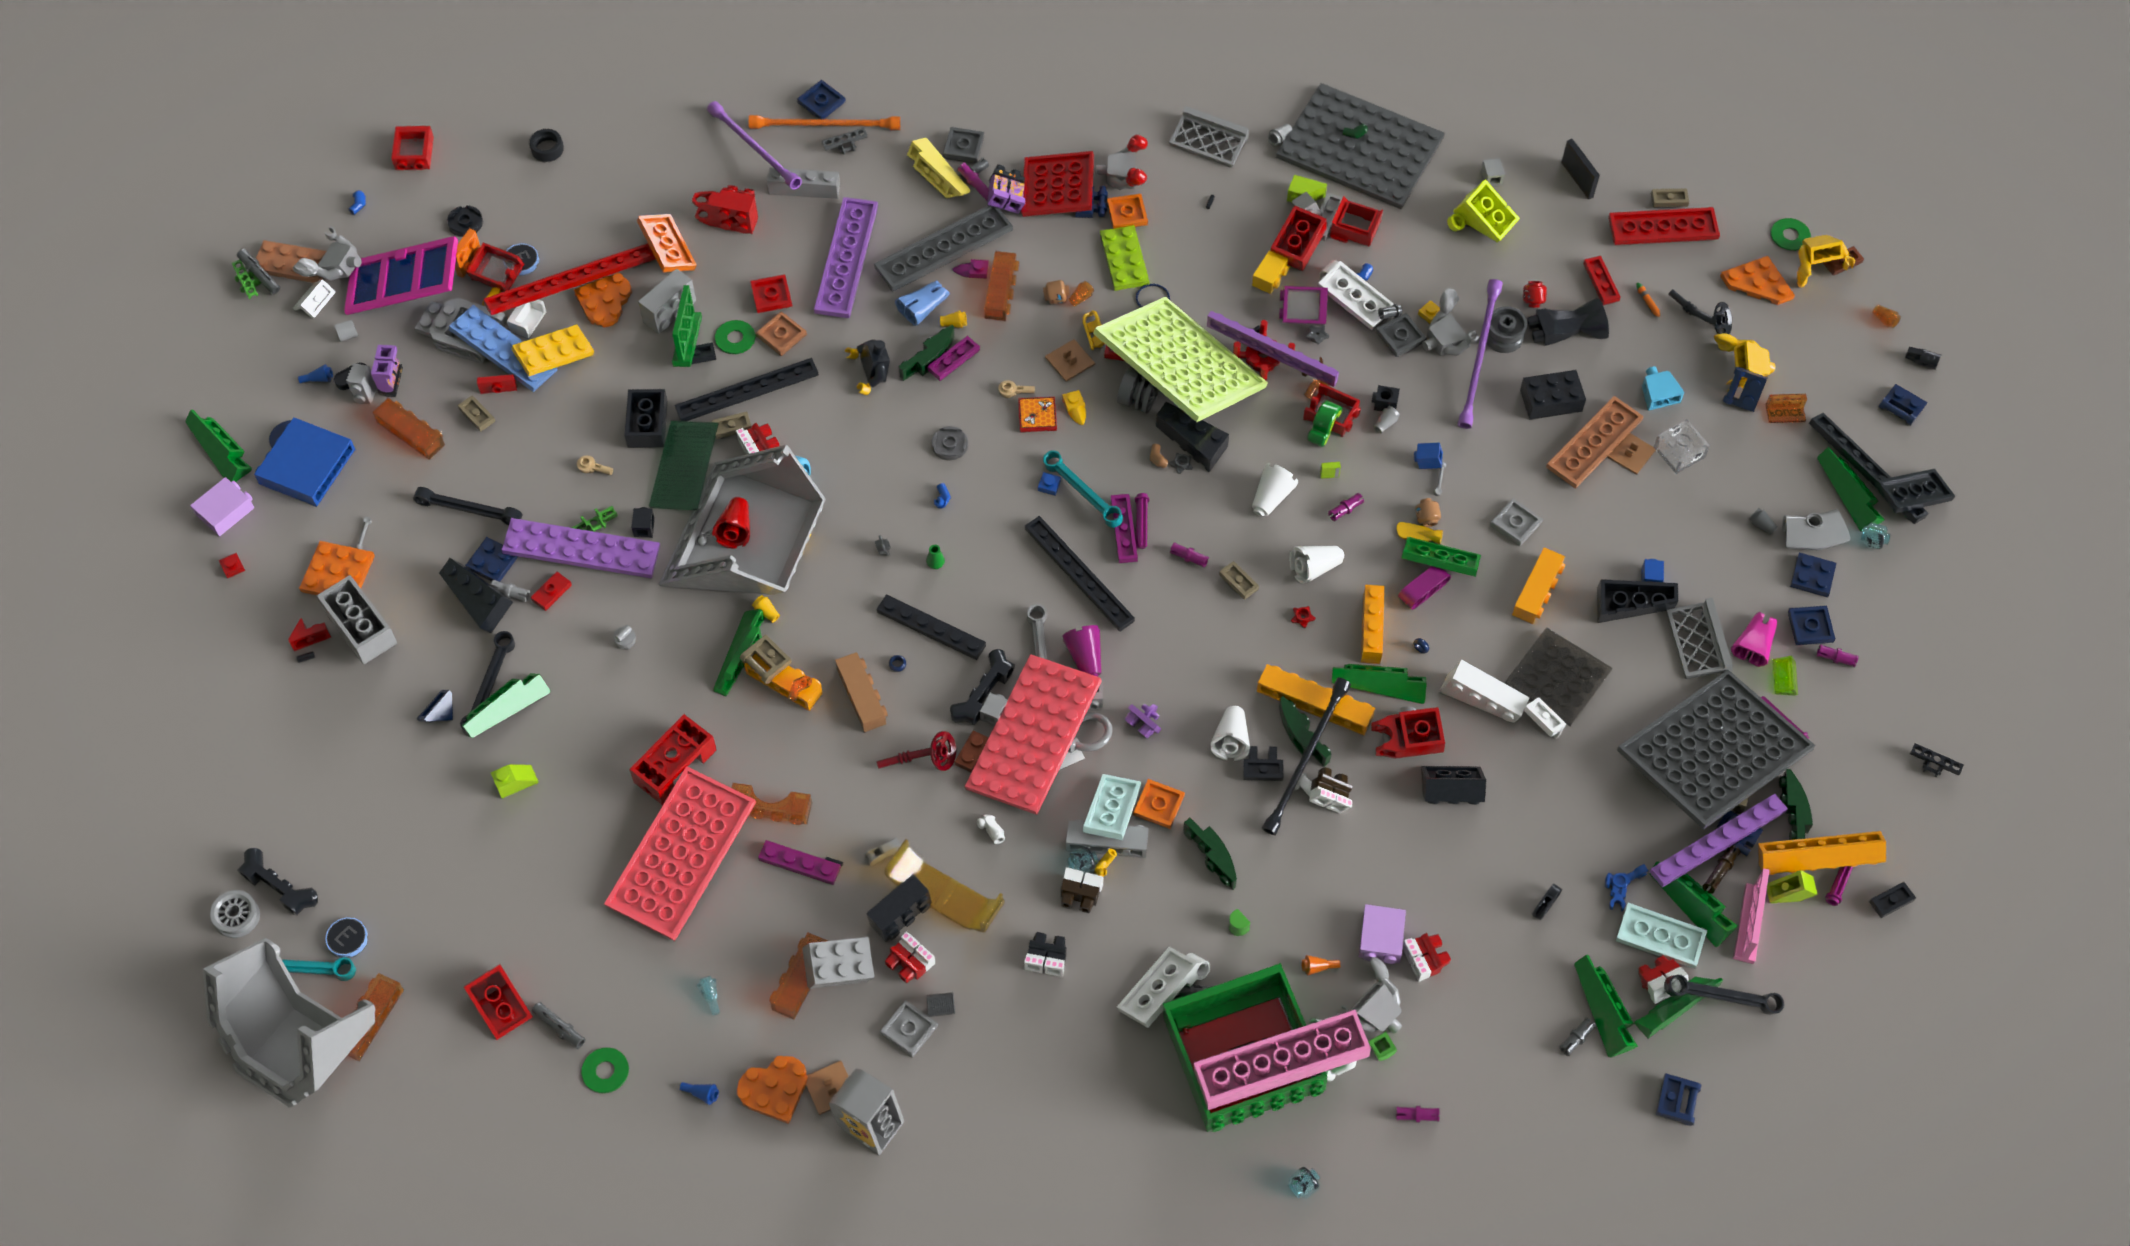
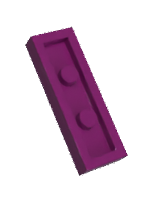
M967 335L928 365V371L941 381L980 351V346Z

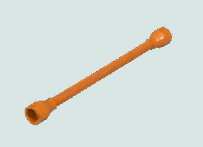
M749 115V129H759L769 125L879 126L890 130H900V116H891L878 121L860 119L775 120L759 115Z

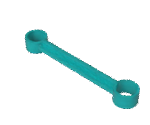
M1048 451L1044 455L1043 462L1046 469L1050 472H1057L1103 515L1105 524L1108 527H1118L1122 523L1123 516L1120 508L1109 506L1063 463L1061 454L1058 451ZM1051 458L1059 459L1056 464H1047ZM1111 513L1119 514L1115 520L1107 519Z
M347 957L339 958L335 962L282 960L288 972L336 975L341 981H348L356 974L354 963ZM350 964L351 969L348 973L344 975L338 974L340 966Z

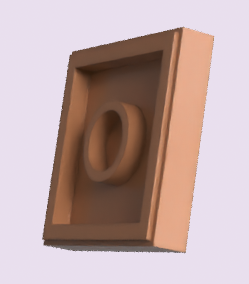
M782 311L756 332V337L780 356L784 355L807 335L805 329Z

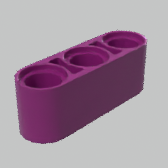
M1431 566L1400 591L1398 597L1413 610L1449 582L1451 575L1442 568Z

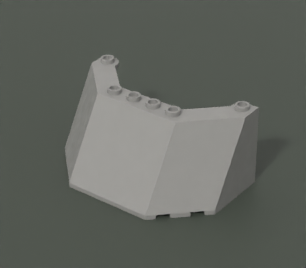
M267 938L203 968L207 1021L211 1028L216 1027L221 1036L218 1038V1041L225 1053H230L235 1063L232 1065L236 1073L289 1108L318 1090L375 1023V1006L366 999L358 1002L356 1010L341 1018L318 1002L302 994L280 958L279 946Z

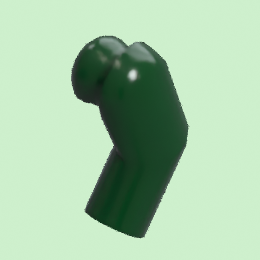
M1360 124L1354 129L1344 127L1342 135L1359 139L1368 132V127L1365 124Z

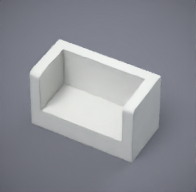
M538 299L516 307L507 320L510 332L529 339L546 314L544 302Z

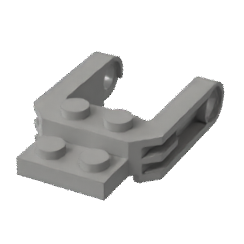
M461 298L446 301L444 305L431 301L415 326L416 333L432 337L437 350L477 363H483L486 357L463 340L452 337L454 333L449 330V325L472 305H475L503 327L508 318L502 312L491 315L486 306Z

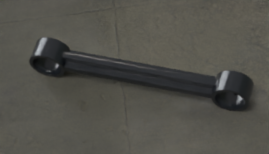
M418 487L413 496V500L422 506L434 504L498 519L506 525H509L511 518L521 519L523 516L518 509L513 507H506L505 509L435 494L426 487Z
M501 631L494 637L496 649L471 711L489 698L506 653L511 652L515 647L514 638L508 631ZM504 638L511 639L510 643L506 646L498 645L499 641ZM466 715L461 719L460 726L463 733L470 737L462 726L468 721Z
M1680 974L1669 976L1664 982L1666 993L1673 997L1690 994L1759 1007L1768 1015L1780 1013L1784 1008V1000L1778 993H1769L1761 996L1688 982ZM1674 978L1678 979L1681 983L1679 993L1675 992L1672 988L1671 983ZM1769 997L1774 998L1776 1001V1009L1774 1011L1770 1010L1767 1005Z

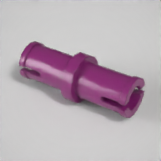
M1356 493L1348 500L1341 501L1340 505L1328 511L1329 516L1333 514L1330 519L1336 521L1343 515L1350 514L1353 511L1352 509L1364 503V498L1359 500L1363 496L1360 493Z
M1176 542L1171 546L1170 553L1183 558L1188 563L1193 562L1203 568L1208 563V556L1195 552L1191 547L1188 549Z
M1821 644L1819 645L1820 649L1817 650L1816 656L1833 660V663L1836 664L1839 662L1856 667L1855 663L1858 662V655L1843 652L1840 648L1833 649Z
M1416 1106V1108H1396V1120H1416V1123H1420V1121H1440L1439 1108H1420V1106Z

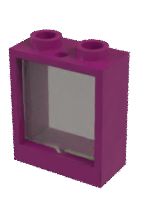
M1284 286V290H1280V301H1283V308H1279V319H1282V323L1325 325L1327 319L1328 288Z

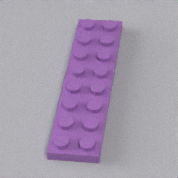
M843 197L814 307L815 314L850 318L878 208L877 201Z
M511 518L502 553L652 579L660 543Z

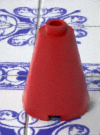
M732 498L713 526L712 535L716 537V542L724 547L736 549L737 546L742 545L744 547L749 542V504L744 498Z

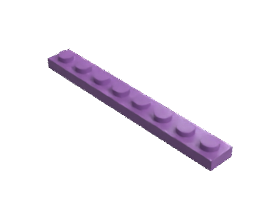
M1210 311L1208 314L1207 327L1332 387H1335L1337 384L1339 372L1333 367H1328L1316 359H1311L1299 351H1294L1268 336H1263L1253 329H1248L1236 321L1225 318L1219 313Z
M1773 794L1651 868L1650 874L1661 887H1664L1781 816L1788 808L1776 794Z

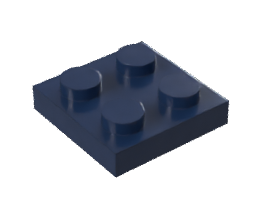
M822 79L797 98V103L819 120H824L846 102L843 95Z
M486 537L465 566L472 572L490 581L496 580L500 582L519 556L503 554V544Z
M1799 552L1790 587L1828 598L1837 563Z
M1827 605L1789 608L1788 616L1796 645L1834 643L1836 638Z

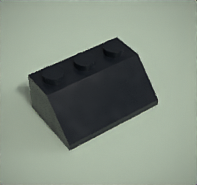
M1421 766L1422 792L1425 802L1430 804H1438L1440 802L1459 804L1460 802H1467L1473 805L1485 802L1486 778L1481 767Z

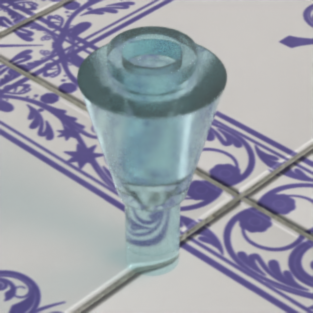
M711 976L704 977L699 980L700 983L696 986L707 1003H709L712 1015H717L720 1013L717 1003L716 979H712Z

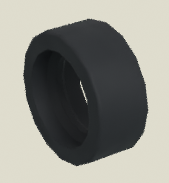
M553 129L538 130L532 134L529 140L532 155L538 161H554L564 151L562 138ZM551 140L556 142L552 149H537L538 144L543 141Z

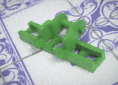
M241 260L233 262L232 265L237 274L235 281L239 282L240 279L242 283L240 291L242 293L246 292L249 299L253 295L258 296L255 286L260 285L261 282L252 272L247 273Z
M613 506L601 512L596 508L594 510L597 516L588 521L581 516L582 522L571 528L595 532L601 527L605 529L606 522L617 517L618 514ZM592 521H597L596 525H591L590 523Z

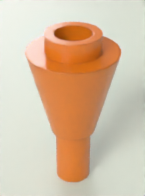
M1306 955L1305 959H1302L1301 965L1303 972L1308 976L1327 969L1340 968L1341 964L1340 960H1327Z

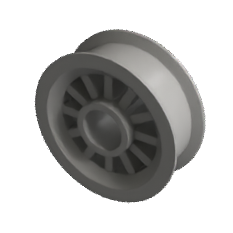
M232 890L223 893L214 901L210 910V917L212 923L222 935L238 938L247 935L256 927L260 918V910L250 894L241 890ZM239 911L236 916H232L233 913Z

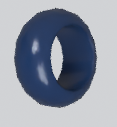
M1417 638L1413 642L1414 648L1420 653L1425 654L1430 649L1428 643L1421 638Z
M895 655L889 660V667L895 672L904 670L907 664L905 658L900 655ZM896 660H900L903 662V664L899 667H895L892 665V663Z

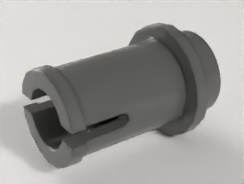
M1393 304L1390 307L1379 308L1378 315L1381 320L1390 317L1398 318L1402 315L1403 311L1400 305Z

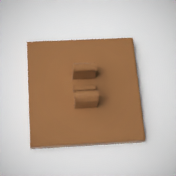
M1075 339L1045 356L1047 361L1066 382L1095 365V362Z
M1630 433L1607 457L1637 475L1656 451V448Z
M842 1061L807 1075L806 1087L819 1115L831 1110L829 1106L831 1098L839 1091L844 1081L849 1077Z

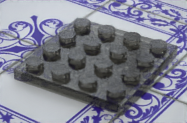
M1546 627L1505 681V684L1528 696L1530 702L1539 697L1571 727L1611 673L1612 667Z

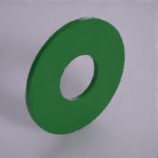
M1793 218L1780 219L1774 223L1771 229L1772 240L1785 250L1797 251L1803 245L1804 239L1811 238L1809 228L1803 222ZM1794 229L1798 233V238L1789 240L1784 237L1783 231Z
M741 320L728 321L717 329L715 342L718 348L725 353L740 354L750 349L754 344L755 331L747 322ZM733 331H739L743 334V339L738 343H731L728 341L727 336Z
M600 1048L593 1051L585 1059L581 1071L582 1078L586 1086L592 1091L610 1093L620 1088L626 1081L629 1073V1064L624 1054L619 1050ZM602 1062H610L614 1066L613 1075L607 1079H601L596 1074V1069Z

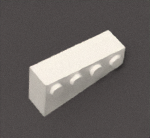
M1460 660L1447 674L1439 691L1512 723H1515L1522 716L1529 700L1528 696L1463 660Z

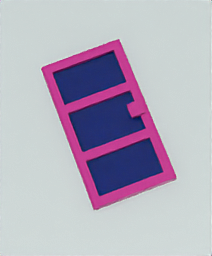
M452 236L361 258V266L355 267L349 276L344 309L345 314L350 315L452 291L458 239Z

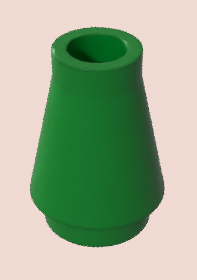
M931 545L929 547L926 558L927 565L932 569H939L945 563V558L938 545Z

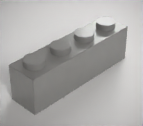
M769 167L767 178L769 194L838 199L840 190L839 172L785 168L802 179L800 187L793 190L785 183L784 178L775 168Z
M1083 820L1068 821L1066 851L1088 853L1089 851L1083 849V847H1088L1092 853L1105 854L1109 849H1114L1118 856L1146 858L1148 828L1142 825L1127 826L1123 840L1084 833L1083 826L1085 822Z

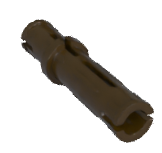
M1731 845L1727 848L1724 855L1720 856L1717 861L1718 864L1702 886L1705 892L1710 886L1711 888L1707 893L1713 894L1727 871L1732 869L1735 859L1740 854L1738 847L1735 852H1732L1735 846Z

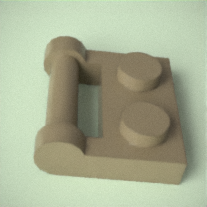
M764 635L740 656L744 663H747L762 677L761 680L765 684H769L777 674L792 663L791 658L767 635ZM757 654L771 669L766 671L752 656Z

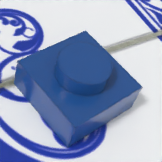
M1043 472L1038 485V491L1056 496L1061 483V477Z

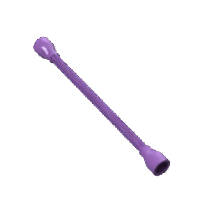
M713 101L708 105L707 111L713 117L724 121L781 174L785 183L791 189L795 190L800 187L802 179L797 174L789 172L745 133L727 116L723 107L718 102Z
M1490 279L1488 282V303L1466 404L1458 419L1457 425L1465 429L1472 428L1474 419L1472 405L1494 305L1502 290L1503 283L1497 279Z

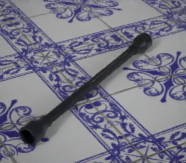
M1343 678L1336 679L1330 702L1277 808L1274 809L1262 826V830L1271 835L1277 834L1286 804L1336 704L1347 694L1351 683Z

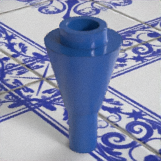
M325 364L309 374L298 376L299 383L309 381L331 382L333 371L331 367Z
M684 1082L680 1084L681 1091L691 1093L708 1105L715 1102L719 1095L716 1084L692 1085Z

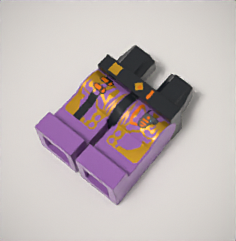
M998 164L989 179L987 205L1000 209L1004 206V210L1019 214L1025 204V198H1023L1025 177L1021 176L1019 170L1014 169L1011 172H1006L1003 165ZM998 197L1000 202H995L993 199ZM1014 202L1016 207L1010 206V203Z
M394 345L377 346L371 371L373 380L378 388V394H385L386 397H396L403 369L402 364H399V360L396 358L397 347Z

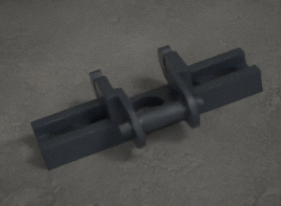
M1914 743L1910 752L1911 755L1924 760L1923 772L1926 770L1935 774V777L1941 775L1943 769L1959 776L1964 764ZM1934 756L1940 757L1941 761H1935ZM1932 762L1939 765L1938 769L1935 770L1929 767V763Z

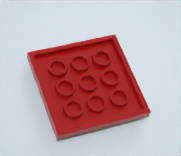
M1093 151L1025 157L1023 191L1025 204L1022 208L1023 217L1092 210Z

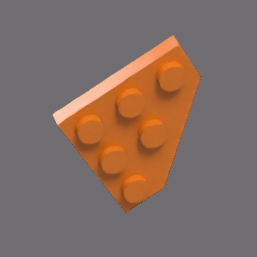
M1769 256L1723 271L1720 275L1729 290L1735 292L1736 290L1747 293L1746 295L1757 299L1762 297L1771 300V303L1776 305L1793 300L1795 296Z

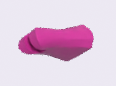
M1761 612L1756 613L1731 647L1733 655L1742 660H1746L1749 651H1752L1748 662L1758 667L1768 664L1777 627V619L1770 617L1769 621L1764 624L1763 618L1765 614Z

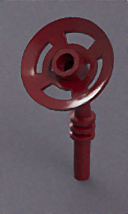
M941 731L934 736L930 748L911 752L907 750L906 753H898L897 756L879 760L876 763L878 769L897 763H907L908 760L912 762V759L931 756L935 768L940 771H946L954 764L956 743L949 732ZM946 741L949 744V752L947 746L945 745ZM947 759V762L941 766L940 763H943Z

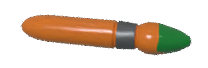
M1636 283L1638 292L1652 313L1659 317L1660 311L1646 291V288L1641 283Z

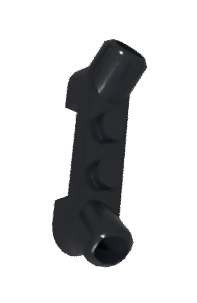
M995 649L989 653L988 658L991 669L982 676L979 686L971 691L969 700L951 705L950 712L953 722L967 721L975 725L980 720L982 703L996 683L999 681L1006 684L1011 677L1015 664L1006 659L1003 650Z
M249 848L244 852V863L237 871L254 886L262 880L281 894L282 897L279 900L288 911L297 916L304 908L317 905L318 896L315 889L293 890V885L286 879L281 881L277 878L278 874L270 868L266 870L263 864V852L260 849Z

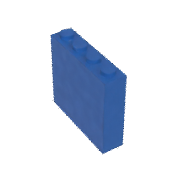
M293 417L291 422L286 425L282 435L277 438L271 451L266 454L262 464L257 467L254 475L260 485L317 507L355 451V447L349 438Z

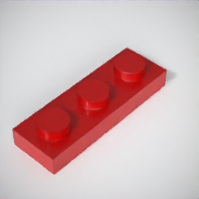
M1597 256L1584 259L1583 265L1602 304L1606 305L1620 301L1621 296L1602 257Z

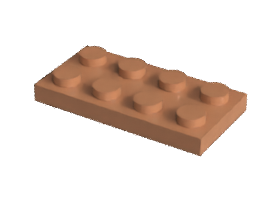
M264 240L256 259L269 275L315 283L323 278L318 275L310 277L301 276L294 272L292 268L301 258L313 260L318 265L327 251Z

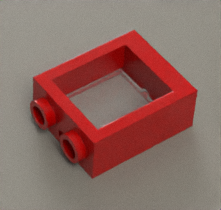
M430 126L395 127L391 158L395 170L430 169L434 139Z

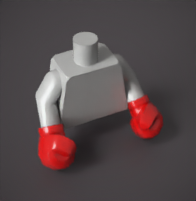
M1139 134L1132 136L1128 141L1127 147L1115 154L1108 155L1107 165L1097 164V175H1107V184L1119 190L1125 188L1135 189V186L1144 184L1147 180V175L1141 169L1135 168V156L1137 151L1147 148V139Z

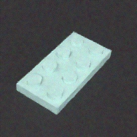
M1102 774L1083 826V832L1123 840L1141 788V782Z
M1628 903L1616 941L1660 957L1664 956L1668 960L1674 959L1679 964L1695 969L1707 930Z

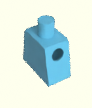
M1655 366L1646 370L1648 376L1644 378L1642 384L1648 411L1681 403L1684 391L1669 371L1659 373Z

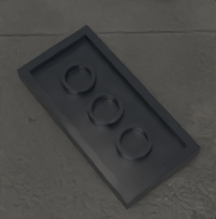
M1935 468L1878 480L1875 484V487L1894 513L1945 503L1955 498L1954 493Z

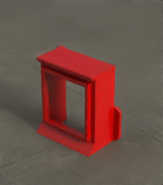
M1343 196L1332 220L1330 238L1344 243L1350 240L1370 247L1381 223L1383 210L1381 209L1380 211L1348 201ZM1345 213L1371 221L1368 230L1341 223Z

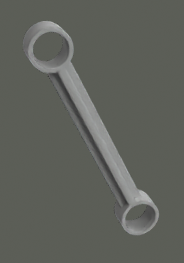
M1033 604L1027 610V619L1033 629L1035 656L1047 659L1044 633L1046 609L1040 604ZM1039 611L1043 613V617L1034 619L1030 614Z

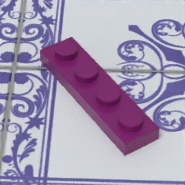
M1129 494L1111 495V506L1119 507L1123 516L1122 523L1118 527H1114L1119 563L1138 562ZM1112 513L1113 520L1117 519L1119 514Z
M768 840L765 841L758 856L759 861L834 885L841 869L840 864Z

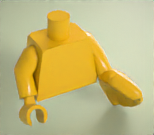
M1821 235L1803 240V245L1798 251L1801 264L1797 271V284L1799 288L1806 285L1807 279L1811 275L1812 264L1843 258L1842 268L1847 270L1850 265L1853 269L1855 259L1848 256L1849 252L1842 240L1829 235Z
M1726 333L1714 335V340L1717 342L1720 350L1734 351L1735 367H1740L1763 376H1768L1774 372L1775 364L1770 362L1768 350L1760 347L1754 340H1737V338ZM1746 377L1741 378L1738 387L1744 388L1747 380ZM1733 379L1729 380L1726 385L1731 384Z

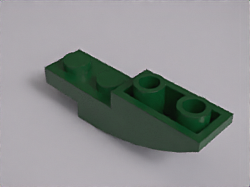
M950 325L947 328H943L935 336L927 338L923 343V351L917 352L915 356L903 361L899 365V377L904 381L917 372L922 376L929 372L927 366L951 347L955 337L954 326Z
M1282 696L1280 698L1279 710L1283 726L1291 742L1303 755L1314 734L1312 731H1309V718L1304 713H1300L1291 700H1287ZM1318 741L1312 755L1324 767L1330 763L1332 754L1330 749Z
M1786 769L1783 776L1779 778V787L1782 788L1780 800L1788 808L1785 813L1789 814L1788 823L1792 826L1789 840L1805 839V833H1808L1813 826L1810 805L1799 780L1791 769Z
M1189 817L1184 822L1183 832L1189 840H1194L1199 850L1206 854L1205 865L1212 873L1215 872L1225 886H1229L1232 890L1235 889L1237 882L1236 871L1223 841L1210 826L1203 831Z

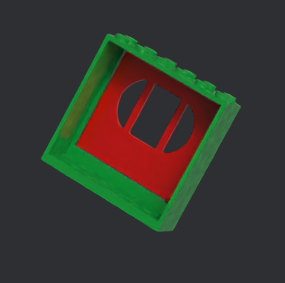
M1281 963L1163 1004L1164 1022L1207 1132L1211 1130L1213 1132L1220 1131L1225 1125L1231 1123L1233 1125L1240 1124L1245 1118L1262 1116L1265 1111L1270 1109L1272 1111L1279 1110L1287 1103L1292 1102V1104L1303 1101L1304 1097L1310 1095L1316 1097L1326 1090L1328 1076L1326 1071L1312 1075V1078L1309 1076L1210 1109L1209 1112L1193 1071L1195 1062L1228 1052L1231 1049L1251 1042H1258L1292 1031L1278 998L1282 1002L1292 1029L1295 1030L1306 1026Z

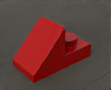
M300 618L288 640L293 650L297 651L329 639L331 635L325 622L307 628L303 619Z

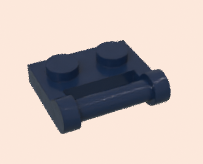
M1736 367L1734 378L1727 395H1724L1723 402L1754 412L1768 377ZM1746 377V383L1738 399L1734 395L1741 378Z
M1895 384L1881 401L1879 408L1890 411L1911 426L1928 402Z
M1665 1073L1656 1115L1693 1126L1697 1095L1701 1091L1702 1085L1695 1081ZM1684 1088L1689 1090L1685 1114L1680 1112Z

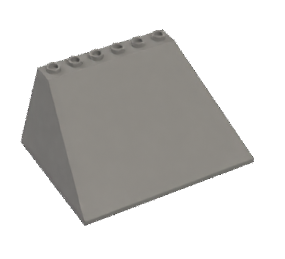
M787 445L714 463L659 582L661 587L772 595L786 592L826 500ZM741 497L748 502L750 539L744 547L742 545L737 546L736 549L724 547L716 542L717 539L712 534L707 537L705 545L701 546L698 544L700 532L713 529L714 524L732 498Z

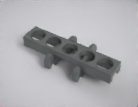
M861 128L822 140V145L825 151L838 147L840 152L845 155L846 151H855V141L868 137L865 129ZM845 136V137H847L848 139H847V140H842L841 138ZM850 142L851 146L843 147V143Z

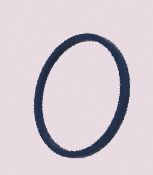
M1159 284L1144 285L1138 290L1136 294V302L1140 308L1143 306H1141L1138 301V294L1142 289L1149 286H1157L1162 288L1167 293L1168 299L1170 300V294L1168 290Z

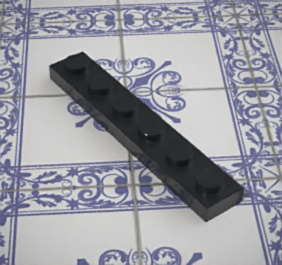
M887 594L877 607V613L975 660L979 658L986 647L985 641Z

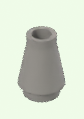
M1285 124L1271 130L1268 134L1269 142L1274 146L1281 145L1292 130V127L1289 124Z
M1391 406L1384 408L1377 423L1374 425V429L1382 434L1387 428L1398 421L1399 412Z

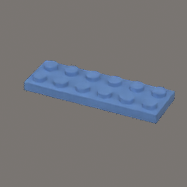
M472 305L449 325V330L509 375L514 374L515 379L532 392L538 389L557 371L558 367L528 376L512 351V345L523 341L475 305Z

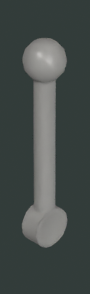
M1443 461L1442 468H1440L1437 488L1434 490V494L1436 496H1439L1442 493V490L1440 488L1443 477V471L1446 467V463Z
M370 517L363 519L364 527L359 542L355 545L357 549H363L362 542L367 527L372 522Z

